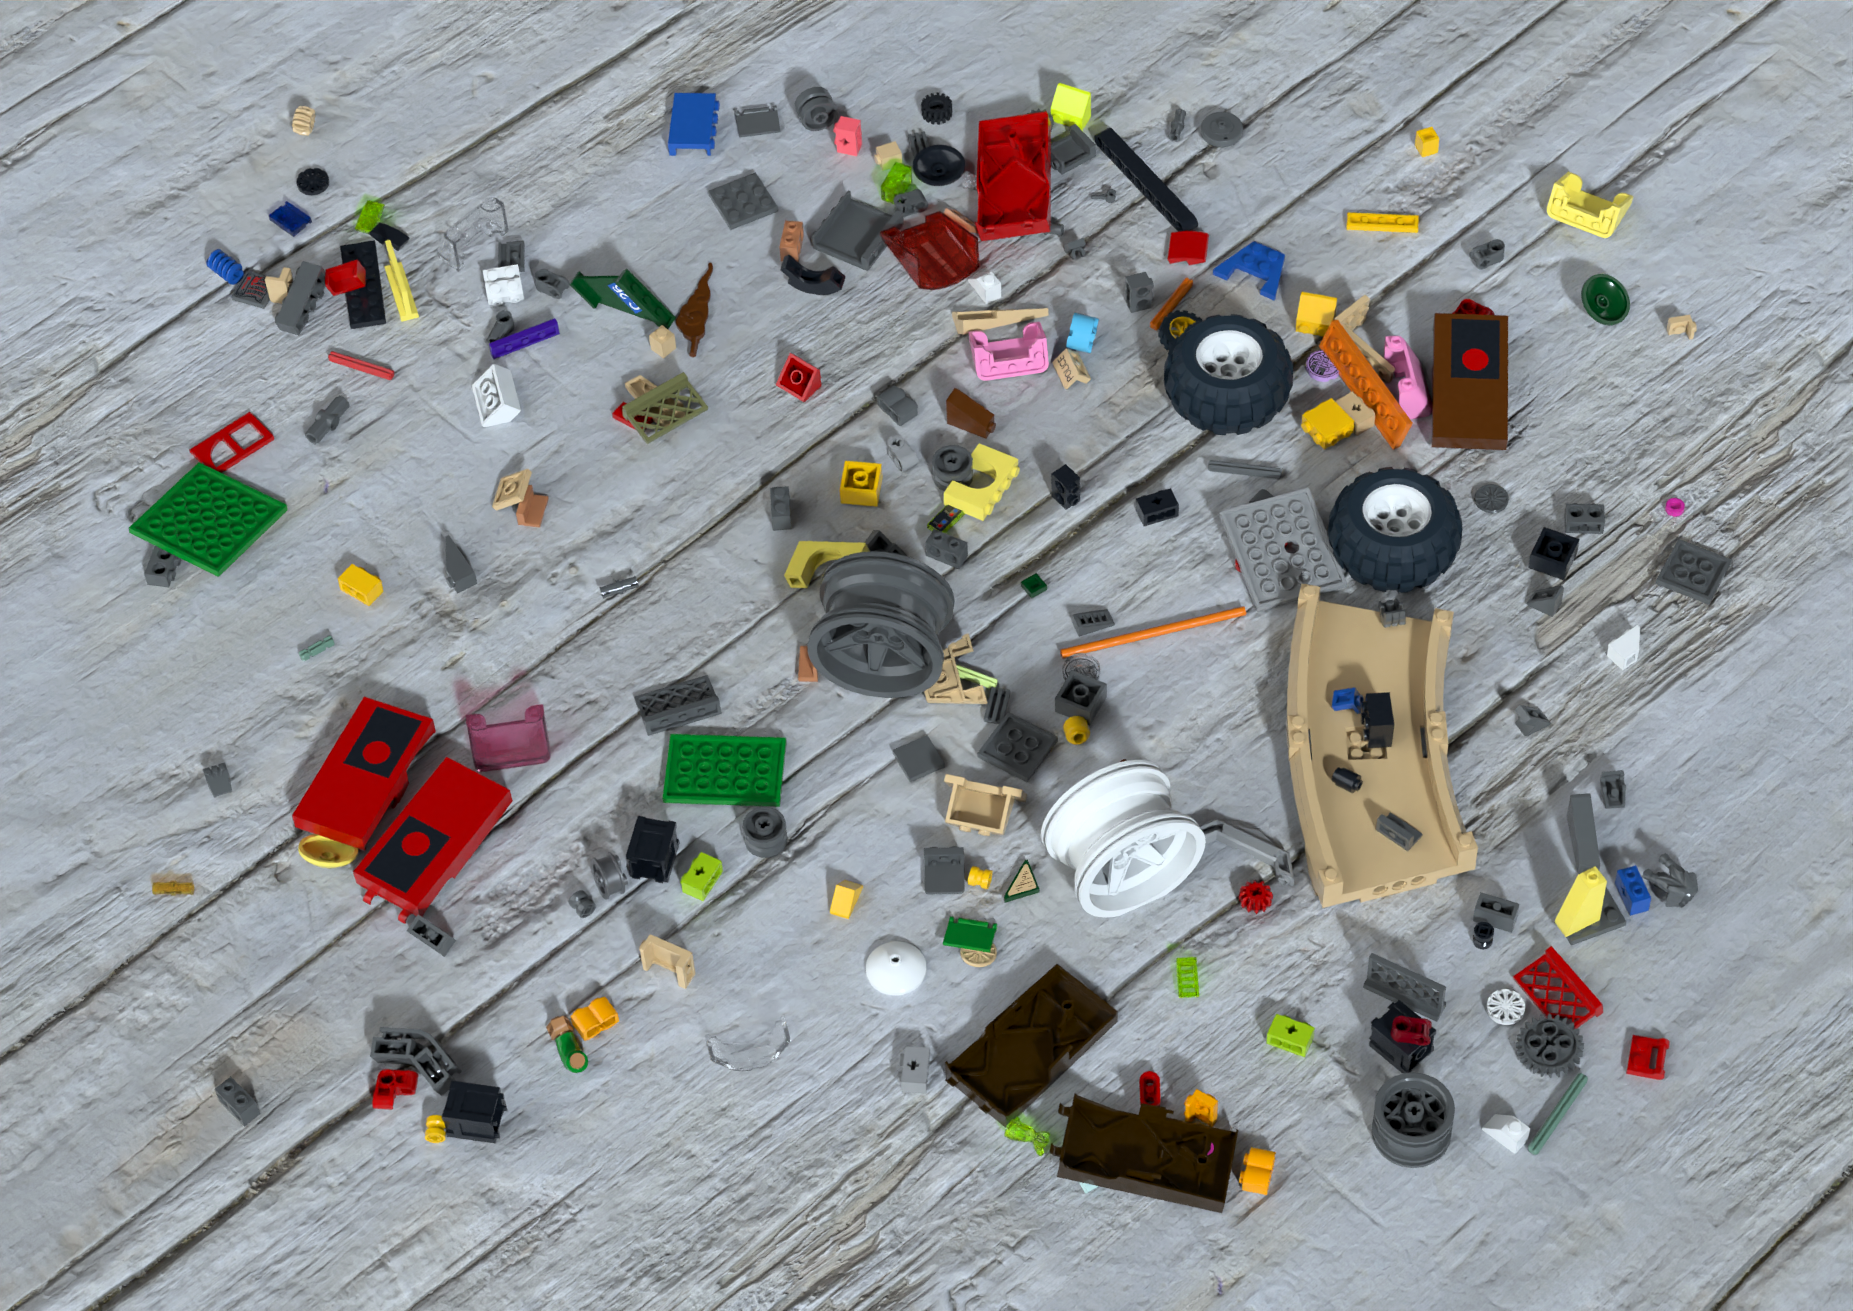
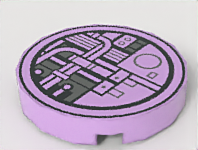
M1323 350L1315 351L1307 358L1306 371L1311 378L1327 382L1329 379L1334 380L1339 376V371Z

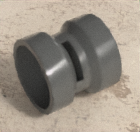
M583 890L575 892L569 898V905L576 909V913L581 918L590 916L596 909V904L588 899V895Z

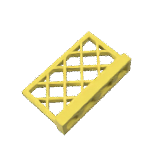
M387 240L385 243L390 265L384 266L401 322L418 318V311L402 262H397L391 241Z

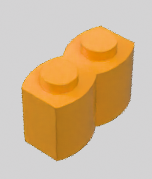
M606 997L592 1000L589 1006L578 1008L571 1015V1023L584 1041L595 1037L601 1031L607 1030L619 1022L618 1013Z
M1251 1147L1250 1152L1245 1153L1243 1165H1246L1245 1171L1241 1170L1239 1183H1242V1190L1267 1195L1276 1152Z

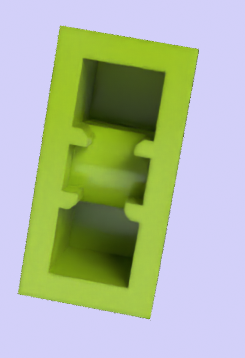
M700 852L698 857L692 860L688 872L684 873L681 877L680 883L683 893L704 901L723 872L722 861Z
M1276 1014L1267 1033V1044L1306 1057L1314 1039L1315 1027L1306 1022L1295 1021L1289 1016Z

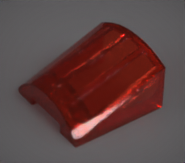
M941 211L926 215L925 223L902 231L896 227L880 231L881 238L920 289L936 290L955 285L980 267L978 238Z

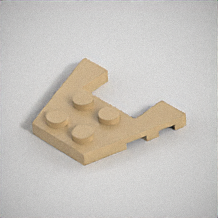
M969 633L963 635L960 640L948 645V648L943 650L944 662L941 675L933 686L924 691L928 703H988L983 685L963 690L955 657L974 651Z

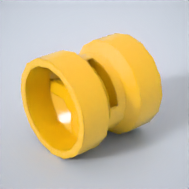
M972 866L968 877V885H979L981 888L988 890L993 871L989 869L981 870L977 866Z
M431 1115L427 1117L425 1140L431 1143L445 1141L446 1132L444 1129L446 1127L442 1116Z

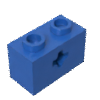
M1637 866L1617 870L1615 885L1629 915L1649 911L1651 896Z

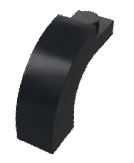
M790 255L784 257L780 269L789 277V285L802 292L816 295H829L842 290L846 277L834 266L823 271L807 269Z

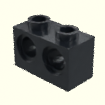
M1066 464L1051 473L1052 497L1065 510L1077 505L1080 501V477Z

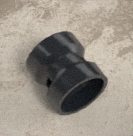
M1480 922L1475 925L1473 944L1476 948L1485 950L1491 947L1494 928L1490 923Z

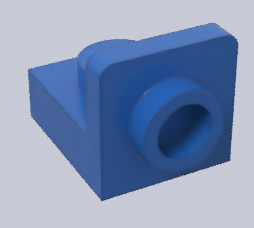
M1356 688L1335 690L1333 692L1332 708L1334 711L1353 708L1356 714H1361L1364 698Z

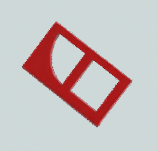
M248 412L189 449V451L200 463L223 473L273 441L274 436L251 412ZM249 423L263 438L243 450L229 435ZM220 441H223L236 455L216 467L212 462V452L215 446Z

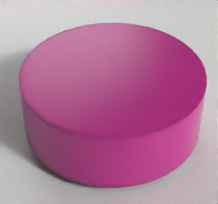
M1671 498L1666 502L1665 511L1670 516H1680L1684 512L1685 504L1679 498Z

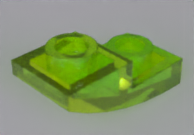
M367 200L355 230L369 234L376 226L377 221H380L385 205Z

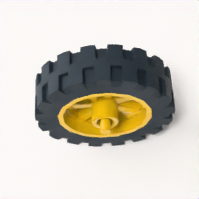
M1176 310L1174 313L1170 312L1167 317H1164L1159 328L1158 337H1160V343L1164 345L1167 351L1170 350L1171 345L1176 339L1174 335L1180 337L1189 325L1203 320L1200 317H1196V314L1188 313L1186 310H1183V312H1180V310Z

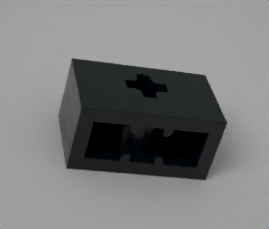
M1170 488L1136 498V512L1143 526H1148L1178 517L1179 504Z

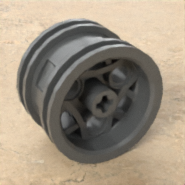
M1403 1073L1386 1081L1376 1095L1372 1123L1373 1142L1381 1155L1396 1165L1408 1168L1428 1166L1439 1160L1446 1153L1451 1141L1455 1105L1450 1091L1439 1080L1423 1073Z

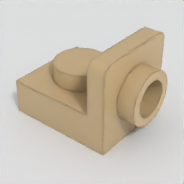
M1690 315L1668 319V335L1686 332L1689 340L1693 339L1697 327Z

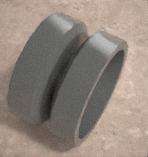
M823 87L806 89L800 93L794 103L795 110L803 126L810 131L826 129L834 123L838 116V109L830 93Z
M959 445L944 446L935 452L932 459L935 485L940 490L945 491L953 480L969 487L973 481V458L971 453Z
M759 807L746 815L743 820L744 842L747 850L752 855L760 858H770L784 850L787 845L788 836L786 821L782 813L772 807Z

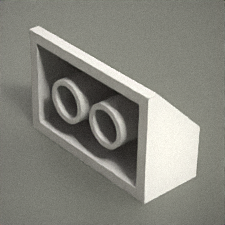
M493 364L472 385L483 427L510 422L521 411L511 370Z

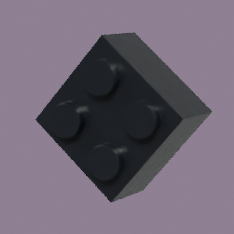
M1543 527L1530 554L1528 568L1565 580L1578 553L1580 539Z
M1390 692L1367 693L1365 701L1362 702L1363 713H1361V724L1365 727L1363 729V740L1367 741L1368 748L1392 747L1394 718Z

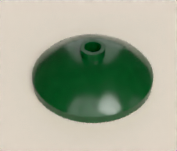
M1595 274L1583 284L1581 291L1582 303L1591 318L1600 324L1613 326L1619 324L1627 317L1630 310V299L1620 281L1608 274Z

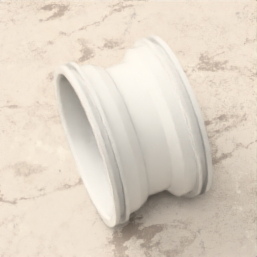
M1128 760L1092 773L1064 793L1050 809L1041 828L1043 845L1052 858L1076 870L1074 878L1076 898L1083 909L1093 916H1120L1167 895L1187 878L1203 855L1206 843L1203 831L1193 818L1179 811L1171 810L1169 779L1161 767L1154 762L1148 760Z

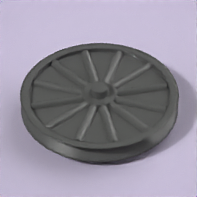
M1484 485L1475 493V504L1484 512L1498 513L1508 505V493L1498 485Z

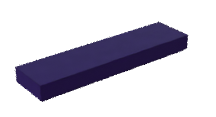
M554 318L489 343L492 358H499L559 335L558 322Z

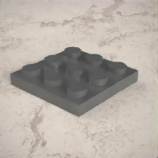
M756 172L708 191L709 197L730 230L778 212V206Z
M1678 539L1656 579V584L1709 605L1726 575L1732 559Z
M1008 712L978 751L977 757L1028 782L1058 742V736Z

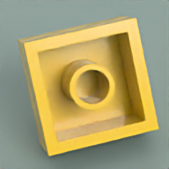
M845 461L839 489L841 504L877 507L883 479L882 464Z

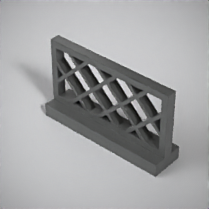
M708 675L634 697L648 736L722 714L719 698L715 694ZM706 682L704 689L697 687V685ZM686 689L688 691L684 695L678 693L679 690ZM692 692L699 693V696L697 698L691 697L690 695L692 694ZM665 694L670 695L667 700L660 698ZM704 695L710 697V698H706V699H703V700H702V698L704 697ZM674 697L681 699L678 704L671 702ZM645 700L651 701L648 706L641 704V702ZM686 701L693 702V703L684 705V703H685ZM655 703L663 704L660 709L653 707ZM668 706L673 707V709L665 711ZM649 712L656 713V714L647 716V714H648Z
M1371 953L1368 962L1367 979L1364 982L1363 988L1395 1003L1400 1000L1414 1012L1437 1022L1446 1007V1002L1444 1001L1446 986Z

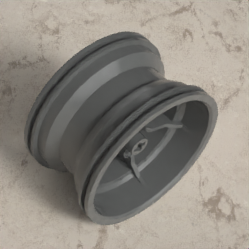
M888 552L854 553L844 556L828 566L823 574L820 586V600L826 614L813 626L808 641V656L818 672L829 681L844 689L873 697H907L919 694L933 686L941 675L944 662L943 649L937 636L951 621L955 604L954 593L945 578L933 568L918 560Z

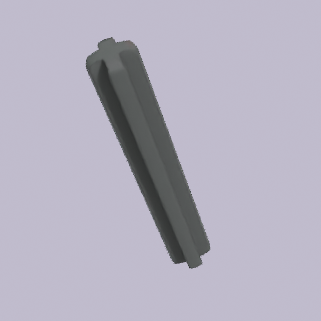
M1210 460L1208 464V470L1212 472L1280 479L1282 475V469L1277 467Z

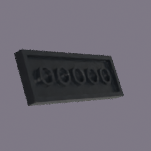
M375 240L341 245L342 264L358 260L366 270L365 287L346 292L351 329L387 324Z

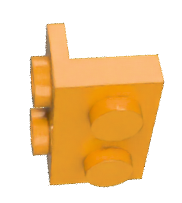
M1198 1089L1195 1090L1193 1095L1189 1094L1184 1102L1185 1121L1192 1122L1194 1118H1197L1213 1127L1217 1122L1218 1101L1211 1094H1205Z

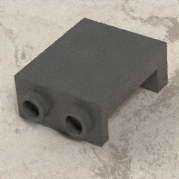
M1076 124L1070 127L1069 135L1051 144V165L1061 175L1096 157V144Z

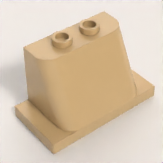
M945 775L944 782L949 787H953L945 822L959 827L960 831L971 832L972 829L977 830L978 834L983 836H990V833L1004 835L1014 801L1026 803L1027 794L1022 789L1007 786L1002 788L968 781L966 778Z

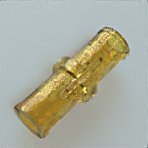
M171 880V882H153L152 885L153 895L171 894V896H176V894H194V882H176Z

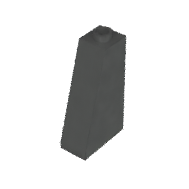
M1591 794L1570 795L1567 821L1577 872L1580 874L1595 866L1599 870L1600 858Z

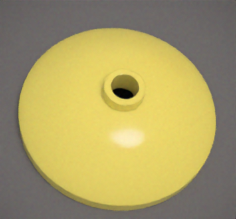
M317 834L303 838L298 846L299 854L307 862L321 868L343 867L353 862L358 856V848Z

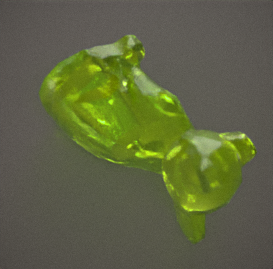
M1017 1117L1009 1122L1004 1136L1010 1140L1033 1142L1036 1153L1039 1156H1043V1149L1049 1143L1050 1134L1046 1131L1036 1132L1031 1126L1022 1123L1020 1118Z

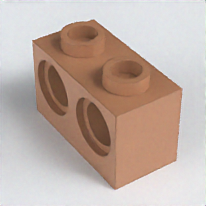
M785 220L779 247L781 261H783L785 256L790 255L799 262L804 238L803 222Z

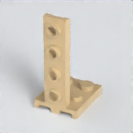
M1364 295L1335 317L1334 320H1339L1378 376L1390 383L1393 379L1395 368L1353 332L1355 327L1363 325L1367 319L1366 314L1369 310L1370 298Z

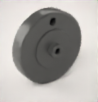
M1228 112L1212 113L1201 124L1202 138L1208 144L1215 147L1232 146L1241 139L1243 134L1241 120Z

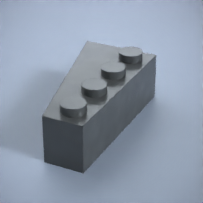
M303 261L301 266L298 267L296 277L289 286V292L282 301L280 312L275 316V323L279 330L299 336L309 320V312H314L317 307V299H322L325 294L323 291L326 287L325 271L322 266Z

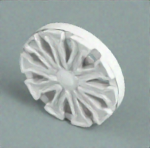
M1501 989L1500 991L1493 992L1488 998L1486 1010L1489 1017L1496 1023L1512 1025L1523 1018L1525 1002L1519 993L1509 989Z

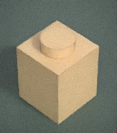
M896 141L876 147L874 159L883 171L902 165V153Z
M661 325L649 335L651 350L662 358H665L676 349L675 334Z

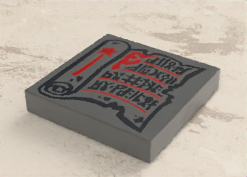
M247 271L232 294V300L265 309L270 301L265 283L266 276Z

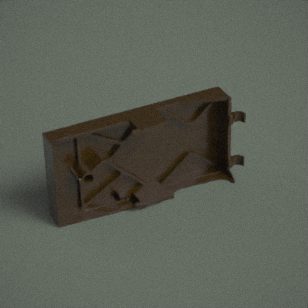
M1056 964L990 1022L979 1039L951 1063L945 1062V1081L952 1087L955 1086L979 1106L978 1108L985 1114L988 1113L1007 1128L1118 1022V1011L1060 965Z

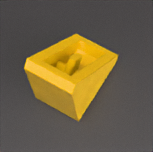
M848 880L838 883L835 888L830 914L849 919L863 889V885Z

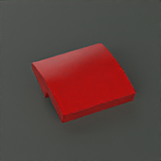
M1197 231L1172 232L1168 251L1169 263L1187 261L1189 265L1205 263L1209 234Z

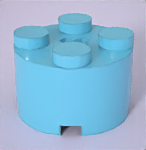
M1074 313L1066 348L1091 353L1099 318Z

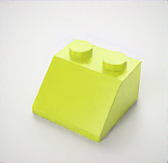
M1058 83L1051 106V115L1054 122L1069 127L1076 124L1083 131L1091 118V93Z

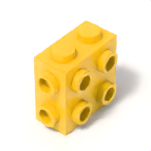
M1330 398L1327 401L1321 402L1315 408L1307 410L1302 415L1301 427L1305 433H1308L1317 445H1320L1325 450L1330 446H1334L1343 438L1349 437L1354 432V420Z

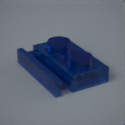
M288 201L285 202L284 206H280L269 215L271 222L293 237L306 228L308 223H312L311 217Z

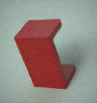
M358 260L325 269V286L333 296L365 287L366 270Z

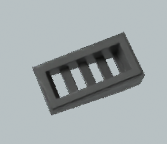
M1108 609L1072 615V623L1079 637L1115 626ZM1105 616L1107 621H1103L1102 617Z

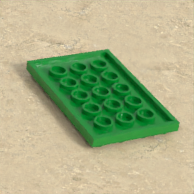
M670 734L663 803L780 807L787 745L786 738Z

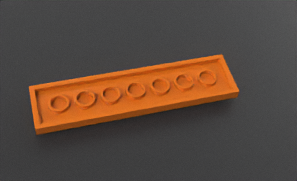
M1332 320L1319 348L1323 350L1337 368L1340 377L1350 391L1357 397H1361L1364 404L1374 411V424L1393 450L1399 448L1413 422L1339 320Z

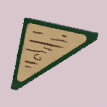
M1028 859L1024 860L1005 893L1004 903L1040 893Z

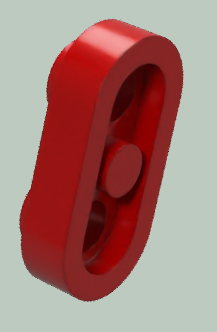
M1147 1071L1140 1076V1106L1141 1103L1160 1106V1077L1155 1072Z

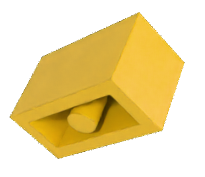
M351 564L338 577L340 590L367 606H370L384 592L382 581L378 576L371 575L364 568L357 567L354 564Z

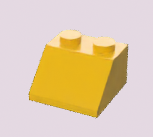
M1301 292L1296 319V332L1324 337L1329 325L1336 317L1337 298Z

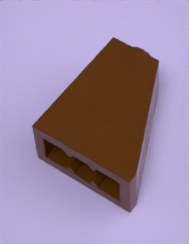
M953 389L946 400L947 424L987 439L989 434L993 433L996 428L994 414L959 389Z

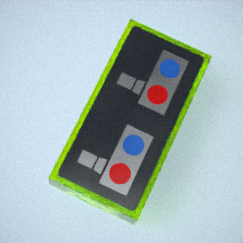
M946 505L927 524V529L930 531L936 529L946 533L965 513L960 509Z

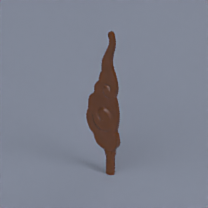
M708 263V270L700 279L698 288L695 290L694 295L689 298L688 303L681 308L680 315L676 319L678 330L685 339L691 340L690 357H696L698 344L705 335V324L709 315L708 302L711 298L708 281L713 273L712 263Z

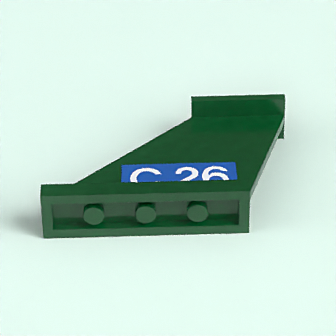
M628 269L623 270L620 276H584L579 271L569 284L593 309L600 303L652 321L658 327L662 325L667 329L670 328L676 318Z

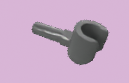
M1109 189L1107 194L1091 195V199H1103L1108 203H1113L1116 198V190Z

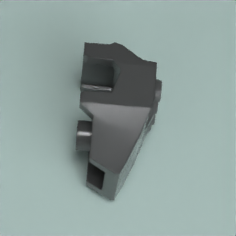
M1394 599V601L1387 600L1385 603L1378 602L1380 620L1384 628L1391 625L1406 624L1405 609H1403L1402 602H1399L1398 599Z
M225 762L218 764L219 767L214 765L211 766V769L209 767L203 769L209 790L214 798L232 792L231 780Z
M1623 770L1603 771L1601 773L1600 791L1605 809L1625 807L1626 785L1624 783L1625 774Z

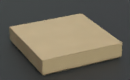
M525 469L501 478L492 507L497 511L522 502L532 472L529 469Z

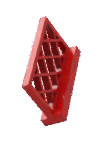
M1552 946L1545 950L1544 955L1513 976V980L1546 1018H1548V1014H1551L1552 1019L1559 1015V1020L1560 1018L1572 1019L1574 1029H1577L1592 1017H1598L1603 1013V1004ZM1546 962L1550 967L1549 973L1538 972V966ZM1525 975L1534 976L1533 984L1523 983L1520 978ZM1536 976L1548 977L1547 986L1536 985ZM1551 978H1560L1562 980V987L1550 986ZM1535 989L1546 990L1545 999L1536 998L1534 996ZM1549 991L1561 992L1560 1000L1548 999ZM1564 992L1573 993L1575 1001H1563ZM1547 1004L1559 1005L1558 1013H1549L1547 1011ZM1562 1005L1574 1006L1573 1015L1561 1014ZM1576 1007H1584L1589 1013L1585 1016L1575 1015Z

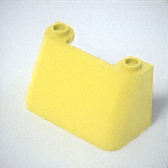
M1568 171L1554 183L1547 206L1548 215L1555 220L1599 237L1608 238L1618 227L1631 206L1634 196L1627 193H1619L1615 196L1613 202L1586 193L1581 191L1583 182L1580 176Z

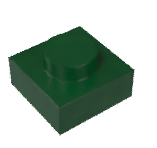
M1037 573L1021 581V587L1031 599L1047 590L1046 583Z

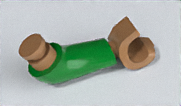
M557 1016L551 1019L546 1028L551 1039H555L563 1065L572 1073L583 1072L588 1066V1057L580 1049L572 1032L574 1029L566 1016Z

